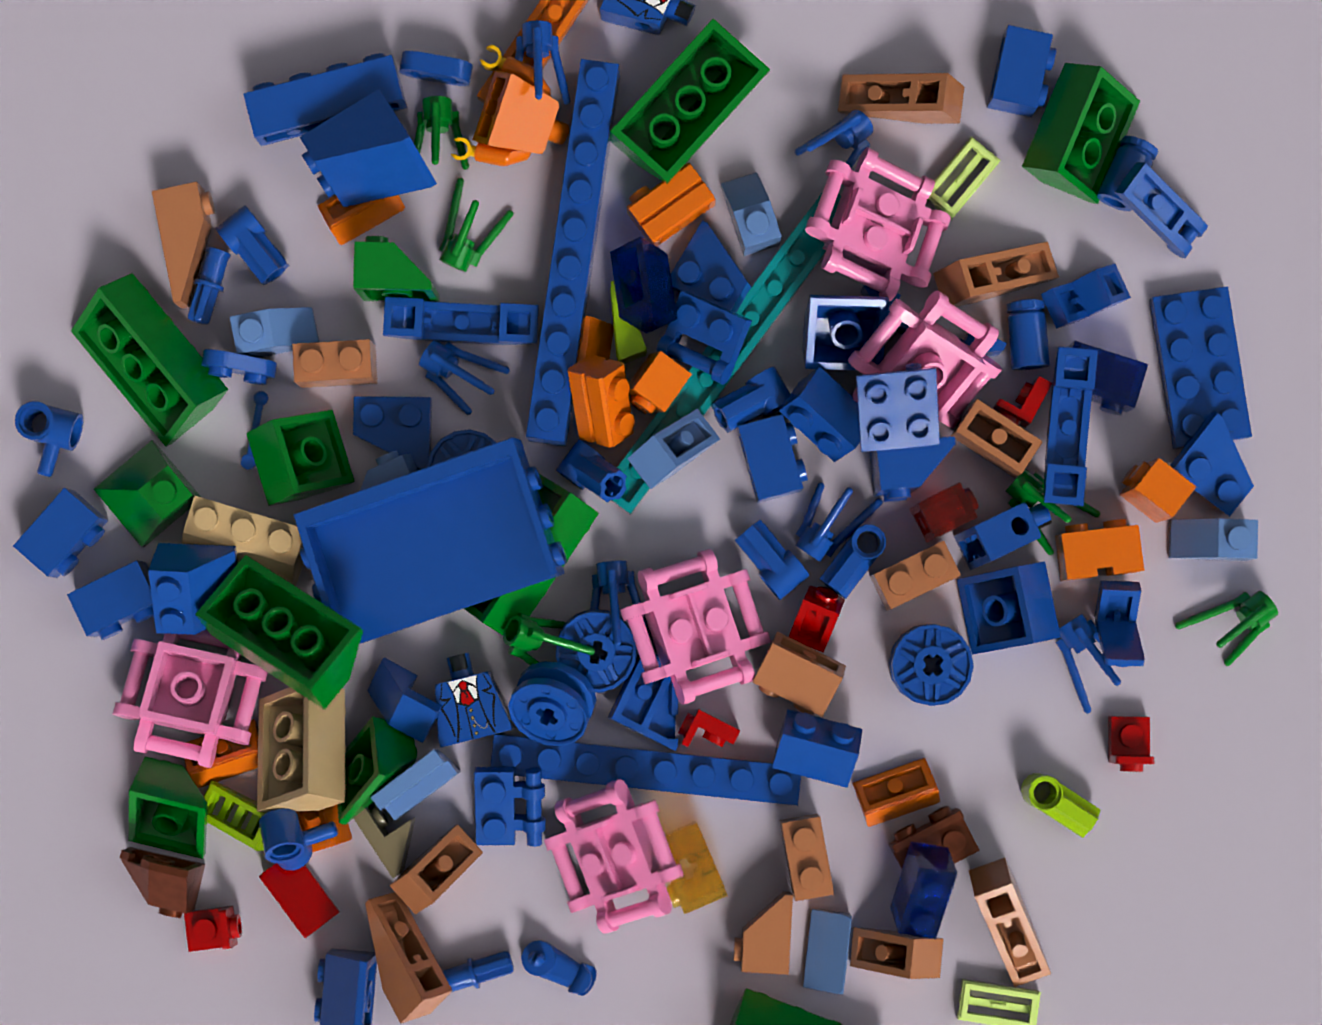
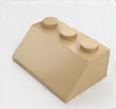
M194 495L182 534V544L236 546L238 563L247 555L294 586L297 585L303 566L300 548L303 547V543L297 526Z
M291 687L259 699L258 812L267 813L282 808L294 811H319L345 802V689H341L325 710Z

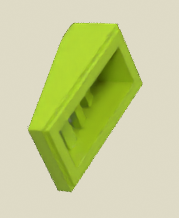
M616 279L611 281L610 287L617 361L626 364L646 356L647 348L622 283Z
M211 781L204 794V798L208 803L207 823L256 851H264L259 820L266 813L257 811V801L216 781ZM223 796L226 799L216 816L212 813L220 797ZM236 803L239 806L230 823L227 819ZM250 811L253 814L244 830L241 826Z

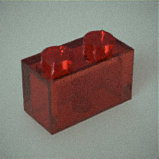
M959 482L917 503L910 508V511L926 543L978 518L974 510L978 509L979 505L969 487L963 489Z

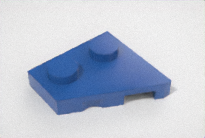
M703 220L665 282L671 289L679 293L681 291H688L735 313L751 289V285L712 228Z
M354 396L353 435L388 453L397 450L399 456L411 454L417 468H426L431 452L432 398Z
M1213 410L1170 466L1196 486L1195 491L1230 517L1254 485L1223 417Z
M638 654L635 665L629 677L625 680L607 718L676 751L678 747V738H675L678 698L671 678L669 676L644 684L641 675L644 669ZM655 654L659 667H661L659 656Z

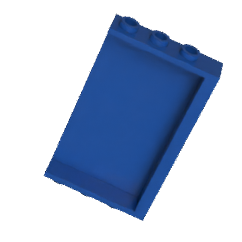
M512 437L294 514L303 547L300 548L301 558L305 567L308 570L311 569L315 584L312 585L314 598L359 626L363 630L360 644L565 574L562 565L567 564L566 555L559 541L554 542L550 527L555 525L554 518L548 504L542 505L538 490L542 489V482L536 467H530L522 441Z

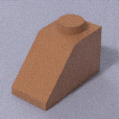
M456 824L412 862L389 886L412 912L417 914L433 904L483 852L464 830Z
M783 891L742 928V938L735 937L733 961L741 962V972L789 975L793 894L791 892Z
M853 927L850 966L907 979L940 978L943 938L912 932Z

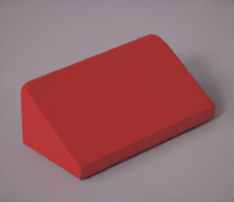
M275 863L259 875L262 882L304 938H307L340 913L306 865L297 870H285Z

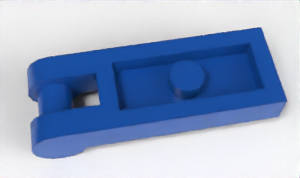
M1136 162L1114 192L1167 244L1168 249L1181 258L1188 256L1193 249L1191 246L1192 242L1196 237H1201L1208 228V225L1144 162ZM1183 226L1184 229H1183L1182 232L1179 234L1178 231H1179L1180 228Z

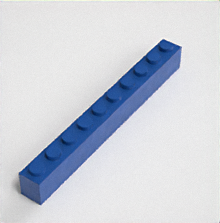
M581 59L526 432V438L529 442L567 447L573 405L568 368L577 363L583 317L585 318L611 142L610 131L613 128L620 80L619 64L586 59Z

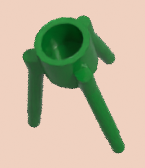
M429 96L422 99V112L417 113L414 145L420 153L426 128V131L431 133V162L433 165L439 163L440 133L448 132L449 126H451L454 139L462 137L459 126V112L452 111V99L445 96ZM455 141L458 155L464 156L466 154L464 142ZM468 159L460 160L462 168L467 170L469 168Z
M458 178L452 197L444 238L438 249L442 252L439 261L460 271L467 272L469 265L477 267L484 252L500 234L514 213L512 210H508L474 251L475 242L466 237L479 207L477 200L472 201L459 234H454L453 236L464 184L463 178Z
M1025 468L1023 473L1005 491L1012 497L1008 502L1012 508L1024 502L1031 508L1039 501L1064 522L1070 523L1072 520L1058 505L1043 503L1044 478L1037 472L1032 475ZM1085 502L1084 506H1075L1096 518L1101 514L1100 511ZM1040 530L1041 538L1037 539V541L1048 555H1053V548Z
M1257 591L1252 596L1244 592L1231 601L1177 622L1175 628L1180 630L1240 607L1236 611L1240 623L1216 642V646L1222 648L1244 630H1251L1225 659V666H1230L1260 633L1270 627L1269 622L1277 617L1279 613L1276 605L1264 592Z
M519 613L509 619L503 632V641L506 645L510 646L508 654L522 659L529 666L539 663V661L527 652L538 650L543 641L589 655H593L595 650L581 643L545 633L540 628L562 629L565 624L564 621L530 617Z

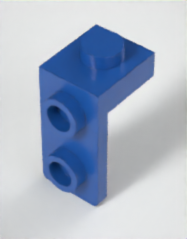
M1100 580L1094 618L1106 665L1118 667L1144 665L1145 656L1136 624L1141 597L1139 582Z

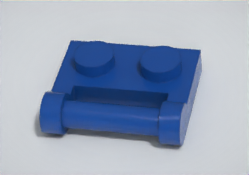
M681 291L665 335L661 337L657 344L656 352L662 351L670 358L673 357L711 375V380L724 385L733 372L752 320L688 291ZM682 334L722 351L720 359L715 361L679 344Z

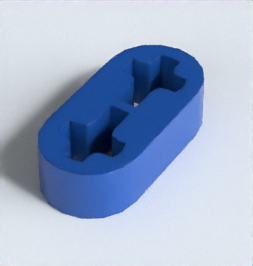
M403 51L399 72L415 79L455 86H468L473 65L462 59L418 51Z

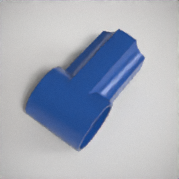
M246 205L215 228L236 255L239 254L263 285L276 280L289 267L285 261L286 259L265 235L266 230Z
M775 366L752 377L745 383V386L718 399L711 406L720 427L729 433L737 429L738 426L744 425L762 414L765 417L779 410L789 397L790 392Z
M580 439L577 440L556 468L558 473L581 490L588 489L607 503L613 499H620L627 489L625 485L627 476L620 469L605 461L606 459Z
M761 520L757 521L735 539L738 546L760 571L758 574L779 600L810 576L790 550L783 548Z
M864 525L855 530L819 580L846 599L878 556L883 553L886 547V537L883 531L874 525ZM870 533L876 538L877 548L873 553H864L858 548L857 539L860 534Z

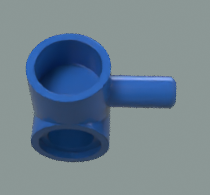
M37 401L28 402L18 409L15 415V426L20 435L29 440L45 444L37 470L38 474L51 477L60 448L70 451L76 448L83 429L82 414ZM44 413L47 419L46 426L40 432H35L32 427L33 420L38 414Z
M292 809L272 810L264 814L259 820L265 858L269 862L277 863L285 870H297L303 867L312 856V844L338 835L337 826L332 821L303 831L300 828L298 814Z

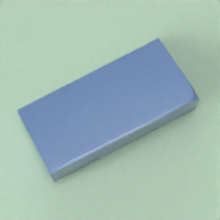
M811 909L803 979L804 988L843 995L852 915L850 913Z

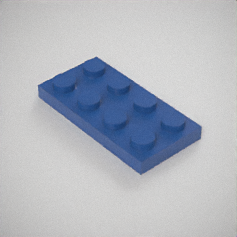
M1228 286L1156 296L1149 299L1173 449L1184 448L1213 410L1223 417L1233 441L1251 438L1252 432Z

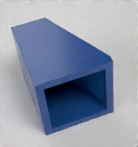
M380 89L300 136L308 150L302 154L303 159L314 175L321 171L322 175L317 177L321 187L328 198L335 194L343 207L427 189L437 184L412 139Z

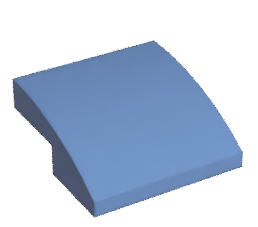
M434 749L370 798L379 810L385 808L395 821L461 771L445 754Z

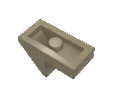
M369 805L353 819L391 877L395 878L405 869L415 817L389 834L385 828L389 825V822L382 810H379L377 806L372 808Z

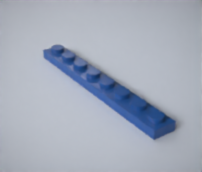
M494 734L490 766L514 767L515 776L525 777V770L538 768L541 770V779L607 785L609 782L621 779L627 784L628 788L798 806L801 782L800 775L772 768L773 763L576 742L564 746H551L536 742L528 737Z

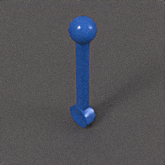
M258 391L254 395L256 407L251 430L260 426L263 405L268 402V395L264 391ZM248 443L247 454L241 458V466L251 470L256 467L250 444Z

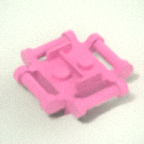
M867 147L862 152L855 171L851 170V167L843 161L831 160L825 172L828 176L814 217L808 219L805 231L810 236L824 242L823 249L826 250L821 265L823 270L832 274L837 271L878 291L879 297H888L889 301H892L899 290L900 280L919 288L928 286L932 276L929 270L942 231L948 229L951 217L946 212L932 210L925 206L927 199L934 189L935 181L925 175L920 178L878 157L879 153ZM873 171L913 191L912 198L910 199L870 179V172ZM841 185H844L845 187L842 196L840 198L832 224L830 225L828 221L837 199ZM923 224L928 228L915 266H911L906 263L908 254L915 247Z
M938 290L929 295L920 314L913 311L903 301L895 299L888 308L890 311L888 316L861 350H855L848 358V362L864 375L906 371L905 366L910 363H919L922 369L936 368L939 422L954 429L961 421V413L990 378L995 379L1002 371L1001 366L985 355L996 342L999 330L989 323L982 324L949 302L948 296ZM940 316L946 318L974 336V341L968 346L960 341L955 334L936 323L937 319ZM904 322L909 325L908 329L879 365L872 362L873 358L901 323ZM856 387L853 393V400L858 403Z
M711 549L700 551L697 553V557L656 570L646 568L638 571V581L645 602L620 610L623 621H628L644 672L641 673L644 684L670 676L676 696L682 705L695 701L696 696L737 682L742 685L752 682L755 678L752 664L746 657L745 651L771 643L768 631L764 632L747 583L750 580L747 569L720 577L717 570V559ZM698 572L702 573L705 583L660 597L658 585ZM733 587L749 638L740 639L724 591L725 588ZM642 615H645L657 654L660 659L661 667H659ZM730 657L733 668L691 682L688 680L685 671Z
M207 629L195 635L164 634L163 641L158 643L140 639L133 640L131 652L134 653L120 703H115L112 714L121 718L140 721L134 740V751L146 754L149 750L198 761L199 766L211 768L215 760L219 739L249 745L251 732H248L261 681H266L268 672L257 665L240 662L242 655L213 637ZM180 639L226 648L228 651L225 656L179 646L177 643ZM154 657L141 706H135L148 658ZM239 675L246 677V682L234 726H224L223 721H225L229 709L235 677ZM154 725L204 735L202 746L152 735Z
M618 779L609 782L606 788L574 800L565 798L555 803V815L560 822L564 823L566 831L543 840L547 851L551 850L570 899L567 901L571 913L595 905L597 910V926L602 933L606 934L617 931L622 924L651 915L661 917L671 912L672 903L665 883L683 876L684 873L680 863H675L657 816V812L660 810L656 800L635 805L627 784L623 780ZM610 803L615 805L617 812L583 823L581 813ZM570 842L590 893L584 894L566 847V844ZM645 888L647 889L649 894L648 900L616 910L612 899Z

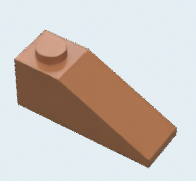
M949 73L842 75L838 112L849 114L853 110H860L867 117L923 124H960L965 86Z
M198 182L152 191L173 303L181 309L190 306L196 285L193 282L194 279L198 278L212 228L210 215L215 214L214 202L210 191L205 192Z
M1048 241L960 259L933 273L938 291L948 296L949 302L956 307L973 304L1059 278Z
M1006 858L969 870L975 899L1014 987L1051 975L1050 968Z
M395 892L368 899L365 905L382 989L400 1024L431 1014L453 990L407 905Z

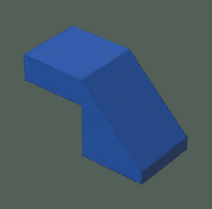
M1116 264L1096 269L1073 282L1051 288L1041 294L1056 329L1081 321L1131 298Z
M384 657L367 691L388 725L423 743L428 737L442 706L412 690L418 675Z

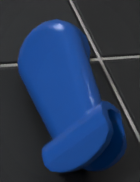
M542 940L533 941L522 952V965L528 973L568 987L569 993L584 996L594 986L597 977L595 967L584 962L579 964L548 942Z

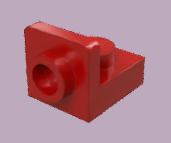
M1038 376L1032 384L1026 381L1015 402L1020 404L1019 408L1003 399H999L993 409L1018 426L1021 425L1026 428L1032 422L1053 383L1041 376Z
M810 585L789 637L824 653L845 599L839 597L830 588Z
M700 709L697 710L695 716L687 713L678 731V734L684 736L681 744L689 747L698 727L705 730L703 738L722 748L726 741L734 745L740 733L739 729Z
M1108 716V763L1120 764V771L1143 772V764L1154 765V756H1150V717Z
M233 905L184 913L188 952L215 948L230 949L238 944L237 938L242 937L241 918L239 914L234 915Z

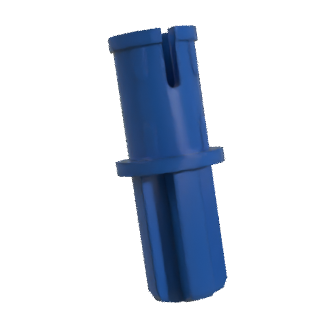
M207 247L199 279H194L193 283L196 284V289L187 315L189 320L204 325L210 323L218 293L224 290L221 283L228 259L231 256L228 252L212 247Z
M503 951L474 961L472 957L468 958L467 963L443 970L442 972L452 988V992L470 986H474L476 989L480 988V983L511 974L514 971V966L509 952Z

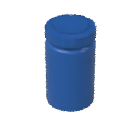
M1124 136L1121 140L1120 148L1117 149L1100 186L1097 198L1112 208L1131 211L1132 209L1114 192L1136 162H1144L1151 168L1153 160H1155L1158 154V149L1141 138Z
M1022 299L1006 304L1007 313L1010 314L1008 316L1012 370H1034L1049 367L1046 314L1043 312L1045 310L1044 300Z

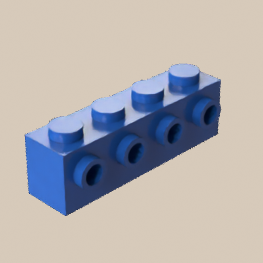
M383 53L366 56L363 58L362 63L350 66L347 63L334 64L327 67L326 72L316 75L299 73L291 76L289 82L277 85L273 82L255 85L251 92L243 93L254 138L261 146L302 136L380 89L394 112L407 108L397 65L392 55L385 56Z

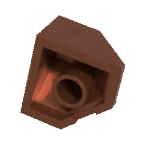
M133 847L121 850L119 858L147 904L159 907V914L181 918L182 913L187 914L195 910L205 864Z

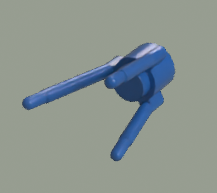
M539 20L523 23L522 36L516 37L515 59L523 62L525 51L527 57L533 58L535 98L539 100L543 96L542 58L548 57L550 51L563 103L569 105L571 100L559 54L558 37L552 34V24Z
M853 110L830 129L795 149V154L799 156L806 151L811 152L834 138L842 148H854L845 162L852 169L862 152L867 147H870L867 138L873 133V125L863 112Z
M434 340L422 354L419 366L428 371L425 376L427 379L435 383L466 415H470L472 413L471 408L441 378L442 376L448 379L454 373L489 395H493L495 391L482 380L459 367V359L456 357L504 374H508L510 369L497 362L461 350L449 342L444 346Z
M819 482L803 523L796 532V535L800 538L795 546L819 562L822 561L825 555L832 557L837 547L883 504L882 499H876L840 534L830 541L834 534L829 529L853 493V489L850 487L846 488L822 525L815 522L810 528L825 487L824 483Z
M627 561L600 562L596 564L597 574L592 575L593 590L590 609H599L602 588L603 595H609L614 645L620 646L621 625L618 594L625 593V586H627L633 605L641 603L635 585L634 571H628ZM642 615V616H643V619H644V622H645V625H646V628H647V631H648V634H649V637H651V633H650V630H649V627H648V624H647L645 615Z
M1081 614L1059 628L1061 639L1055 643L1063 653L1083 710L1086 714H1089L1091 707L1071 648L1077 654L1087 648L1114 685H1120L1121 680L1113 668L1104 663L1103 655L1094 644L1097 641L1100 643L1097 627L1092 620L1087 621L1084 615Z

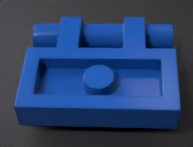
M475 767L476 845H515L516 831L527 833L528 846L537 847L542 845V832L546 830V818L542 815L541 799L545 798V784L541 782V770L529 768L525 770V781H515L514 767ZM515 798L526 800V814H515Z

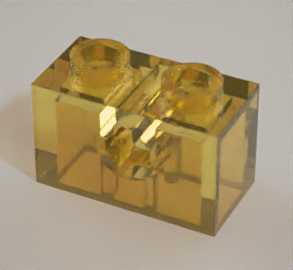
M697 821L666 833L665 837L675 863L678 864L680 860L686 858L689 864L696 862L698 867L693 869L694 877L688 879L684 874L670 881L671 884L666 886L673 907L681 906L684 914H687L728 896Z

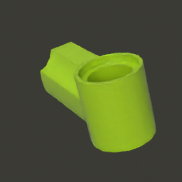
M1033 773L1023 780L1021 786L1023 799L1029 805L1037 808L1078 836L1084 838L1096 824L1101 809L1062 785L1055 778L1043 773ZM1046 781L1050 787V794L1046 800L1037 802L1034 797V789L1038 783Z

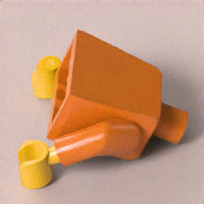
M488 45L486 49L496 53L498 59L492 64L480 59L483 68L488 71H495L472 139L479 143L475 146L466 137L455 138L454 141H462L467 145V153L464 156L451 153L452 157L457 160H465L472 156L477 162L504 167L526 161L531 153L542 154L548 141L562 145L568 137L569 125L555 119L559 109V102L550 97L551 90L548 84L543 79V96L539 100L536 99L534 67L511 56L506 59L502 57V53L497 46Z

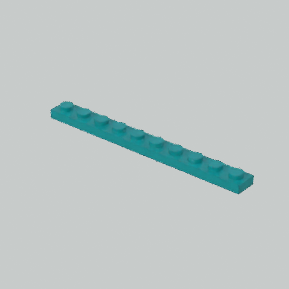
M822 193L753 284L736 312L752 320L729 380L722 385L711 380V375L691 367L689 372L692 375L666 412L656 414L617 468L627 476L625 481L627 489L620 499H613L611 501L630 515L650 488L627 458L653 435L692 411L698 409L703 417L705 416L711 405L716 401L826 253V250L823 249L824 242L810 236L805 231L808 219L814 217ZM839 193L828 221L830 225L841 198ZM708 345L702 355L718 361L722 351Z

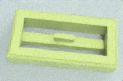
M971 136L935 179L934 189L927 201L932 202L937 210L949 214L952 220L1001 160ZM970 150L976 151V156L941 198L935 194ZM983 158L989 162L951 207L947 201Z
M962 979L959 1010H957L956 1017L958 1020L990 1025L1037 1024L1041 995L1039 990ZM970 990L1031 999V1003L1027 1005L970 996ZM968 1005L1027 1013L1029 1017L1027 1021L968 1012Z

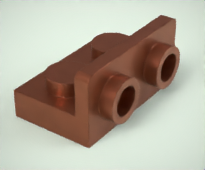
M949 806L942 807L929 814L927 817L930 822L916 829L914 824H910L893 834L896 840L888 843L910 886L980 851L963 819L964 815L960 809L950 810Z

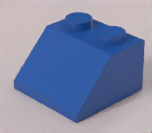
M810 295L804 315L802 342L805 369L821 367L826 370H856L848 362V358L855 350H861L888 316L889 298ZM885 345L872 360L877 365L884 358Z
M955 436L940 437V445L869 451L874 497L883 496L884 502L905 501L911 497V493L925 482L956 444Z
M158 543L148 569L156 633L195 635L206 630L195 614L238 564L236 546Z
M1045 561L956 579L972 655L1061 638Z
M331 949L326 953V959L320 958L317 979L318 982L324 983L322 998H317L315 1003V1022H320V1025H372L377 972L375 952Z

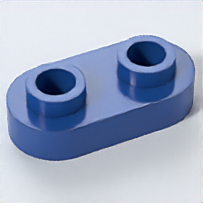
M204 349L201 364L209 368V375L231 378L232 373L244 375V382L258 385H266L267 379H275L277 363L274 361L213 349Z

